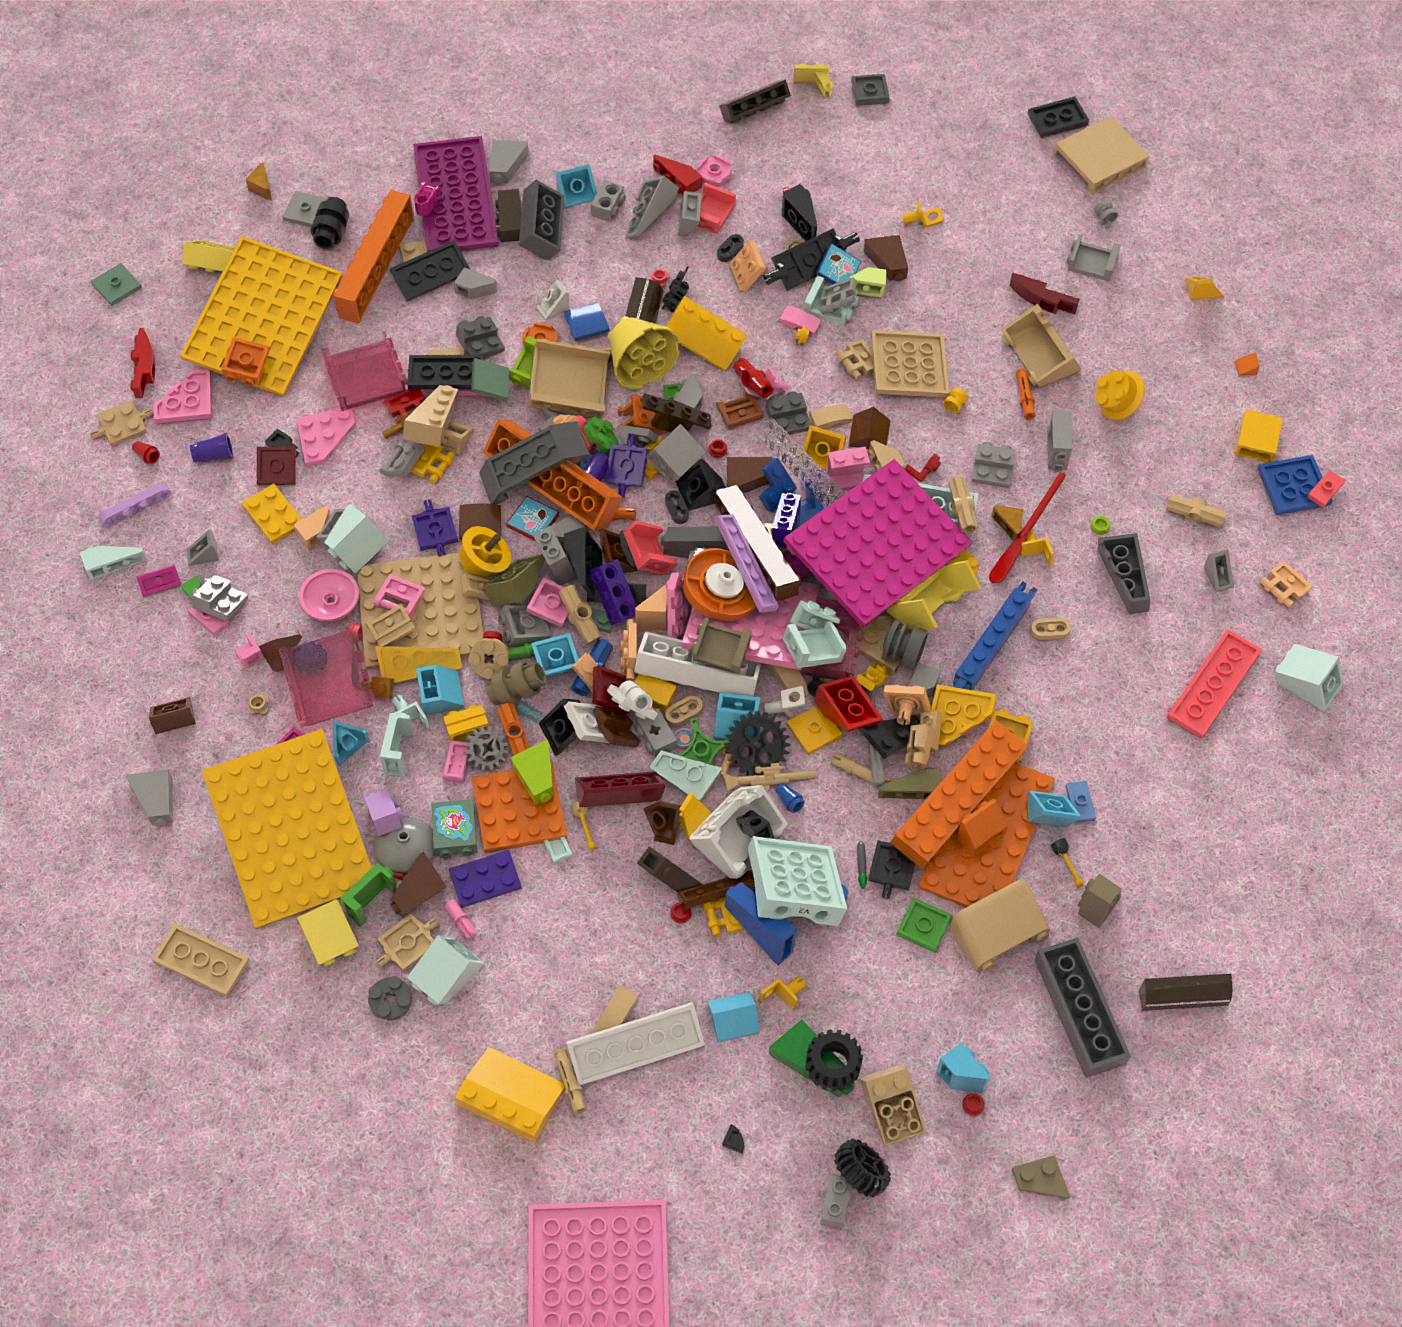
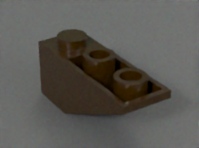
M650 846L637 862L639 866L678 893L703 885Z

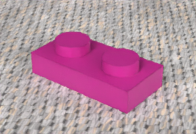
M175 564L136 576L143 596L181 584Z

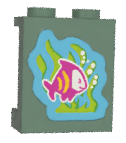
M473 799L431 803L435 855L441 858H450L455 854L470 856L478 852Z

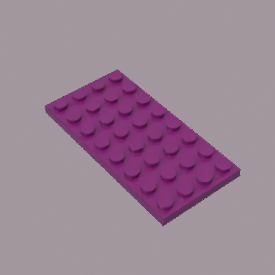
M482 136L413 144L419 187L422 182L427 183L429 186L441 187L440 198L434 205L431 213L423 216L427 252L455 240L460 251L498 247Z

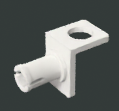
M799 686L782 690L781 700L765 703V712H768V716L784 712L792 719L793 708L806 704L804 688ZM799 693V700L792 702L790 699L791 694Z

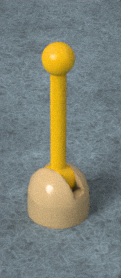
M577 801L571 805V810L574 816L581 818L588 840L587 847L593 849L595 848V842L591 839L585 816L588 814V807L579 808V802Z

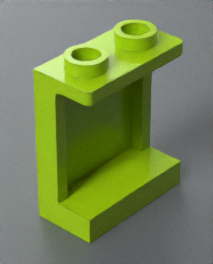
M527 335L524 347L514 367L509 371V380L516 385H522L530 390L533 354L537 339Z

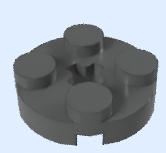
M397 976L379 980L368 992L369 1007L378 1018L390 1021L397 1020L403 1017L411 1006V990L407 983ZM388 994L396 996L391 1004L389 1001H384Z

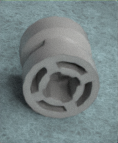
M1109 199L1102 200L1095 206V211L1100 216L1103 224H1108L1106 219L1112 223L1119 216Z

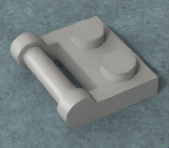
M399 441L396 445V450L387 463L380 468V473L388 477L407 476L425 450V447L421 443H404Z

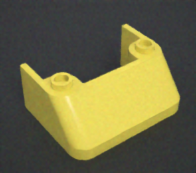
M968 560L946 564L886 611L896 620L901 621L903 625L907 623L908 629L911 631L915 627L925 630L935 629L938 626L932 613L946 601L956 602L962 598L961 595L964 592L979 590L981 586Z

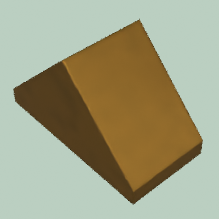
M260 163L246 178L249 191L267 200H272L265 165Z
M995 505L991 517L1012 541L1019 536L1023 509Z

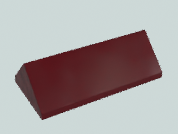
M655 771L575 778L579 808L661 800L665 790L664 781Z

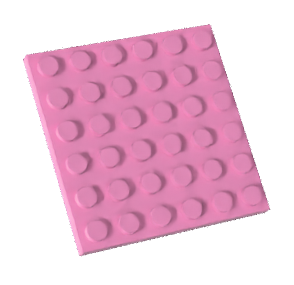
M801 581L799 595L777 601L779 605L777 611L760 613L756 606L751 614L737 621L727 622L708 618L693 607L682 641V648L691 650L693 641L697 642L699 636L696 634L699 623H703L704 618H708L712 624L743 632L744 628L752 630V639L745 660L801 670V668L797 667L782 638L787 625L792 624L790 619L799 602L802 600L807 603L809 601L817 603L821 585ZM796 626L798 631L806 630L804 628Z
M666 1200L529 1205L528 1327H669Z

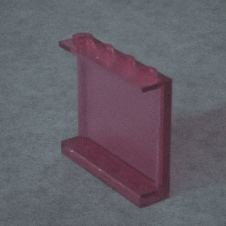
M385 331L382 332L384 341L333 355L330 354L328 347L321 349L341 411L406 393V376L401 374L403 373L401 362H397L399 359L396 350H392L394 348L392 339L387 338Z
M345 627L346 631L288 648L283 646L278 648L298 723L302 727L318 724L373 706L374 693L372 688L368 689L367 681H369L367 670L363 669L361 662H364L363 654L356 646L359 640L356 632L352 631L349 627Z

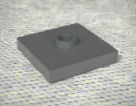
M885 74L851 76L856 105L890 102Z

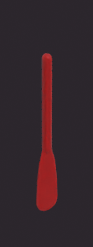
M1064 472L1058 474L1019 536L1011 543L989 573V580L992 583H1000L1008 575L1022 550L1021 543L1025 542L1032 528L1066 477Z

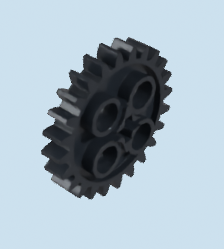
M755 711L753 716L752 712H747V718L744 715H740L741 722L738 720L733 721L736 727H728L732 733L725 735L726 738L730 739L729 742L724 743L725 746L730 748L725 751V754H731L728 762L735 761L733 768L740 767V774L747 770V776H752L753 772L754 775H760V773L755 772V767H771L772 763L787 761L783 755L790 753L785 750V747L791 746V744L785 742L790 736L783 734L787 729L786 727H779L782 721L774 722L776 716L772 715L768 718V712H764L761 716L760 711ZM749 726H751L754 729V735L752 737H749L747 735V729ZM768 732H771L773 735L771 743L766 740ZM755 741H758V743L761 744L760 748H757V746L754 745ZM744 746L749 750V754L746 757L741 753ZM763 752H766L768 755L765 763L760 758Z

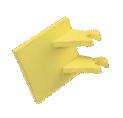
M805 63L794 65L793 82H815L823 97H825L826 92L829 93V97L832 96L833 83L829 77V65H807Z

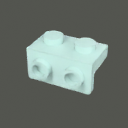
M801 600L790 622L810 630L823 628L827 620L839 623L840 619L835 615L836 612L828 607L822 609L813 601L807 603Z

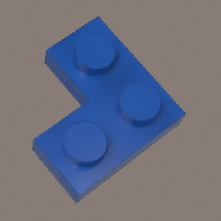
M773 458L761 469L771 485L758 497L769 512H773L778 507L782 493L788 494L787 489L792 488V493L797 489L779 458Z

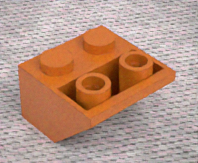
M994 798L988 803L984 801L977 807L975 812L972 814L967 813L961 818L956 839L974 857L1005 835L1007 824Z

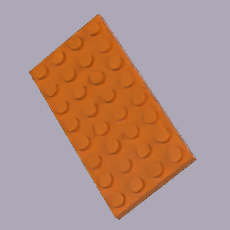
M1015 763L981 802L986 801L988 803L993 798L996 800L1007 824L1005 835L972 857L956 839L959 831L957 830L929 862L918 888L963 907H968L1012 884L1037 823L1028 822V792L1030 790L1050 793L1055 778Z

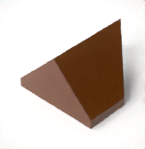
M298 634L274 639L258 646L273 671L279 672L286 668L302 636Z
M659 801L643 808L654 833V841L671 845L675 844L680 825L679 820L681 819V816H679L681 805Z

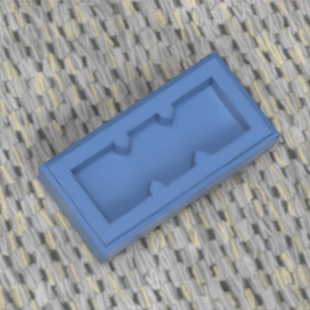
M1087 781L1066 783L1068 799L1081 815L1080 820L1075 823L1095 821L1096 816Z

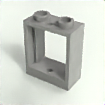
M1052 411L1047 430L1048 469L1055 471L1067 470L1072 452V414L1069 411Z
M551 526L534 534L533 536L558 585L577 578Z

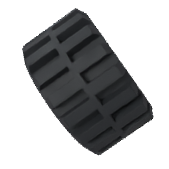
M832 1029L827 1030V1034L821 1032L818 1034V1038L814 1037L808 1046L806 1055V1071H809L808 1076L810 1080L814 1078L816 1086L821 1084L823 1090H827V1087H829L831 1092H836L837 1088H840L841 1091L845 1090L846 1085L852 1086L854 1080H857L863 1061L862 1049L860 1045L857 1046L858 1041L855 1037L851 1040V1034L846 1032L843 1035L841 1034L842 1030L838 1029L836 1033H833ZM828 1052H837L845 1057L847 1064L840 1069H830L823 1064L821 1057Z

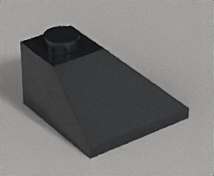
M703 459L698 460L675 481L689 511L715 504V491L726 488L722 478Z
M563 698L539 722L555 756L559 755L577 737L564 706L568 702L581 703L580 700Z

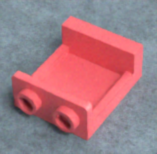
M704 183L701 197L700 221L697 227L718 234L736 206V194Z
M634 521L623 532L638 570L667 575L678 565L676 558L664 556L657 539L658 535L663 532L662 527Z

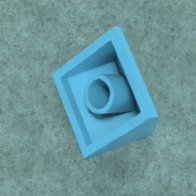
M590 164L556 173L557 190L564 195L565 208L592 201L595 198L597 191Z
M570 633L531 643L535 661L543 667L546 677L573 670L571 666L579 659Z
M1029 790L1028 822L1067 827L1080 820L1081 815L1065 795Z
M750 992L707 1001L718 1042L760 1033L756 1004Z

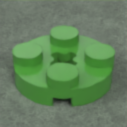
M593 417L584 426L587 439L590 443L594 442L597 445L596 449L598 451L609 453L611 445H619L612 431L613 426L609 421L604 422L599 418Z

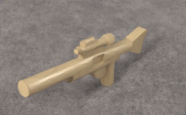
M772 763L771 767H755V772H763V775L734 777L722 774V777L725 781L726 790H730L737 785L749 784L750 786L762 785L767 792L770 785L789 784L791 780L814 779L817 777L816 770L780 773V770L784 769V767L779 766V763Z

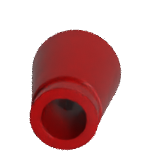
M136 441L132 445V450L145 463L154 464L158 461L160 452L157 447L140 441Z

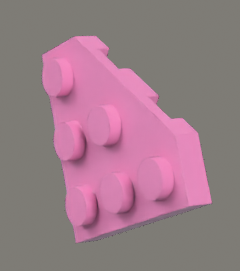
M209 369L191 370L180 384L177 383L167 392V396L154 403L155 424L212 418L211 371Z
M352 407L296 418L306 466L325 463L329 455L345 439L348 432L356 426Z
M671 573L670 580L666 583L668 637L683 640L693 606L685 596L683 580L680 574Z

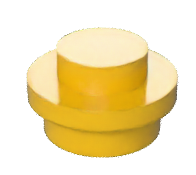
M802 326L801 329L798 328L796 331L795 339H797V344H805L807 341L809 330L805 326Z

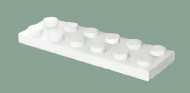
M692 1002L566 1042L579 1085L705 1046L696 1010Z

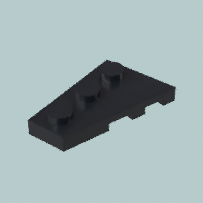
M911 715L908 725H905L906 720H904V725L897 722V718L883 720V722L858 730L885 759L908 745L910 728L912 725H919L920 720L915 715Z

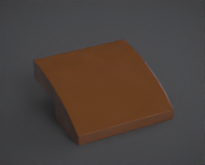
M484 503L460 505L459 539L462 540L464 533L469 528L475 526L489 528L501 536V505Z
M595 706L594 714L597 724L610 744L638 747L641 740L631 731L630 727L634 722L628 715Z

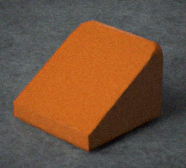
M1256 353L1235 360L1239 376L1257 375L1259 362Z

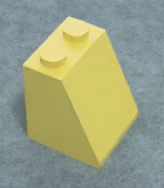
M337 899L297 917V921L318 965L323 963L325 967L336 962V956L343 954L346 957L356 952L355 947L359 945Z

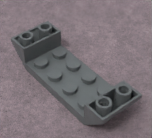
M577 421L553 424L486 459L479 474L490 504L497 505L509 499L508 491L567 460L575 464L590 456Z

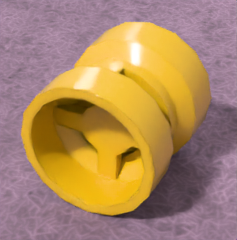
M953 388L950 396L944 400L943 406L948 411L954 408L951 412L957 414L961 410L962 405L968 401V395L961 388Z

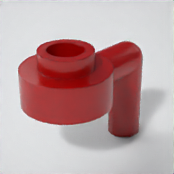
M934 453L921 472H918L909 464L906 465L905 471L919 482H922L931 470L935 472L941 464L939 461L941 457Z

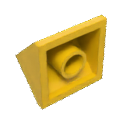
M810 425L800 462L826 470L828 453L845 450L846 436Z

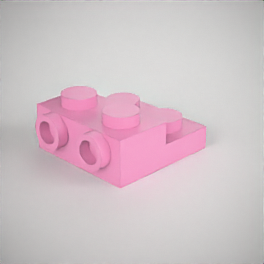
M543 578L528 604L526 612L562 628L569 612L558 592L565 587L558 585L553 580Z

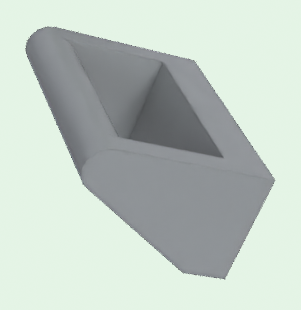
M684 191L680 206L678 236H686L699 225L702 194Z

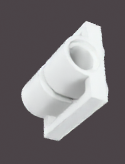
M625 681L619 688L612 684L609 686L607 692L613 696L611 699L618 703L620 708L628 712L631 709L638 717L644 720L647 717L652 720L656 718L658 713L652 708V698L635 682Z

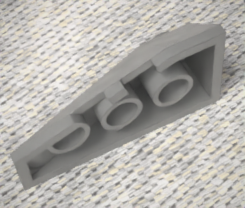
M665 176L644 180L636 197V200H639V204L633 207L632 211L636 213V216L630 220L625 237L628 239L638 237L676 199L679 187Z

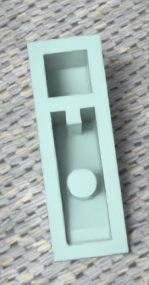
M96 546L80 552L90 580L147 561L142 548Z

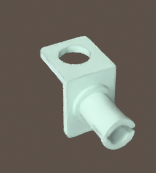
M398 695L400 702L394 697L392 704L397 709L394 712L395 714L398 712L405 713L411 716V720L419 716L426 729L430 728L427 717L417 702L408 705L402 695Z

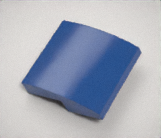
M598 302L563 311L575 341L610 332Z

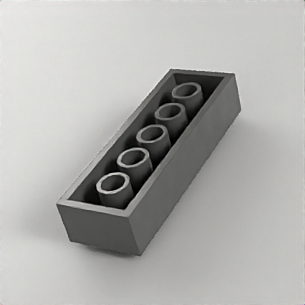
M1071 939L1038 950L1034 960L1085 1077L1087 1078L1126 1065L1131 1057L1130 1052L1079 939Z

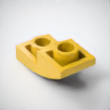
M878 663L869 665L867 671L859 674L856 680L872 692L887 682L892 674L888 672L887 667Z

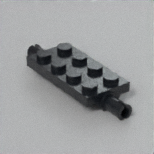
M834 228L773 256L771 260L776 269L763 275L764 280L768 279L765 283L770 285L781 279L788 291L817 277L816 272L828 246L832 243L846 252L847 247L860 242L859 236L854 238L858 233L854 231L845 237H839Z

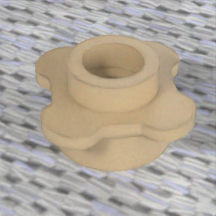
M262 695L251 696L249 698V714H266L268 712L267 703L269 698Z

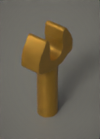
M411 413L400 415V422L383 431L382 434L385 439L404 430V420Z

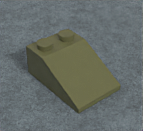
M540 554L516 559L505 571L499 573L486 583L483 588L492 606L504 607V605L516 603V605L524 603L534 590L545 562L544 555Z

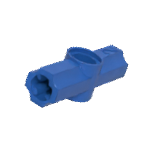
M598 639L590 652V656L599 666L605 668V663L613 650V645L605 639ZM578 675L571 686V690L580 696L587 697L590 689Z

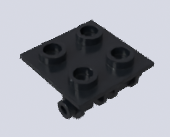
M689 266L684 271L680 270L676 278L671 282L669 292L662 299V302H664L662 309L668 307L670 312H674L686 295L689 284L682 280Z

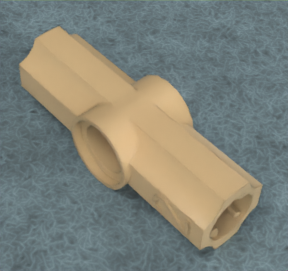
M957 476L949 480L948 483L952 496L953 514L957 515L961 532L972 534L978 530L974 513V498L969 494L965 478Z
M1171 494L1166 507L1168 511L1185 516L1188 521L1193 520L1196 521L1195 523L1205 522L1222 528L1227 511L1208 506L1206 501L1201 498L1190 500Z
M571 584L560 590L558 593L569 612L568 619L571 624L577 627L585 644H591L600 639L602 635L591 617V607L583 602L575 585Z

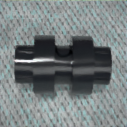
M328 197L326 201H322L319 204L316 217L310 228L314 243L324 249H330L334 244L336 245L341 242L344 228L350 216L347 205L342 199Z

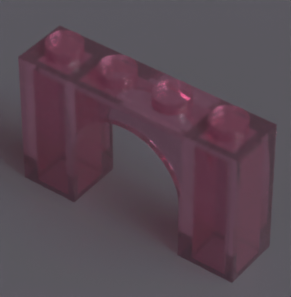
M816 597L815 603L820 608L825 609V607H828L836 612L835 615L840 621L839 623H832L845 634L848 642L846 643V652L841 662L802 667V675H818L820 678L830 680L854 676L856 664L853 663L854 658L858 659L860 647L856 645L857 641L861 642L863 630H860L859 623L837 600Z

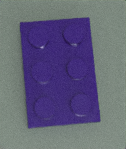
M509 850L449 868L461 908L522 889Z

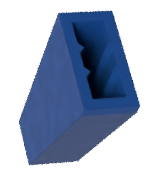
M742 882L735 887H730L725 894V907L777 965L781 964L793 953L797 928L785 918L758 917L756 894Z

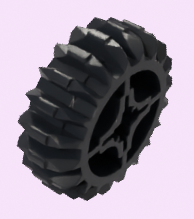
M852 1138L844 1142L834 1155V1162L837 1165L836 1169L841 1172L840 1176L844 1177L846 1183H849L852 1189H856L859 1194L863 1193L864 1196L873 1198L880 1193L882 1194L887 1189L886 1187L891 1182V1173L888 1171L889 1167L884 1163L885 1160L879 1156V1153L874 1151L873 1147H869L866 1142L862 1143L861 1140Z

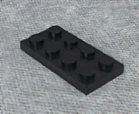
M455 240L390 268V272L407 302L456 280L464 267L470 269Z
M409 355L408 390L436 389L439 385H447L456 389H471L472 361L475 358L484 361V355Z

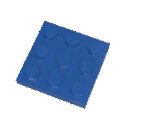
M1313 455L1259 464L1257 469L1276 515L1321 507L1307 498L1311 490L1323 478ZM1332 498L1325 506H1329L1332 504Z

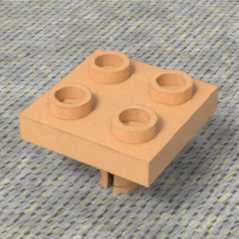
M752 240L745 244L730 263L738 287L743 292L747 291L760 275L763 276L768 271V267L763 263L755 241Z
M885 685L884 695L890 713L898 715L897 722L904 725V720H906L905 725H908L911 715L921 716L922 712L931 711L925 687Z

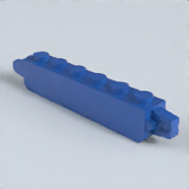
M1024 581L1021 582L1018 588H1014L956 671L952 682L955 684V688L967 690L975 688L1028 611L1031 601L1037 592L1036 588L1033 587L1028 594L1024 593L1023 591L1027 585Z

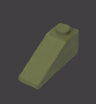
M932 767L919 769L879 787L878 798L927 799L942 782L941 769Z

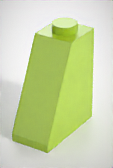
M547 739L510 758L514 772L535 805L545 803L554 796L550 748Z

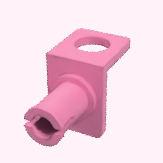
M768 368L765 374L766 379L772 384L774 391L784 394L786 390L783 389H787V382L775 380L776 375ZM743 385L748 394L760 397L750 386Z

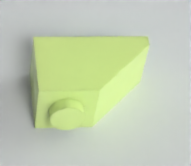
M868 267L850 277H854L857 281L856 289L858 294L883 297L886 286V270Z

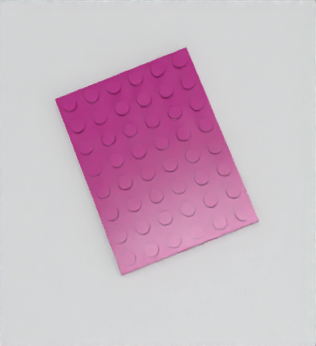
M895 459L798 527L783 540L862 628L956 558L973 543Z

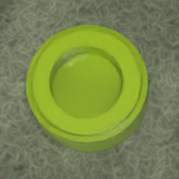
M1104 516L1094 517L1090 525L1091 530L1098 535L1106 534L1111 526L1110 521Z

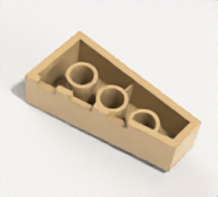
M439 385L404 420L403 439L440 447L456 409L458 389L447 385Z

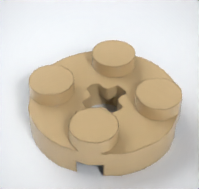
M483 638L477 641L471 648L468 661L475 673L485 679H491L494 673L507 669L509 665V650L498 639ZM485 654H492L494 662H487Z

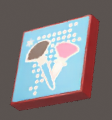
M526 496L507 521L506 527L536 541L533 535L548 526H552L559 516V511Z

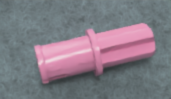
M455 899L449 901L444 908L454 920L453 924L458 926L466 939L473 938L477 932L469 921L468 914L462 911Z

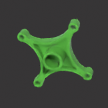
M692 718L690 721L694 730L692 742L685 751L677 755L712 765L717 754L722 749L729 747L725 746L724 743L729 742L730 739L714 741L707 738L699 728L698 719Z

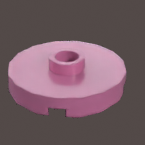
M713 155V157H705L699 162L697 172L702 176L703 183L719 186L730 179L732 167L730 162L724 157Z

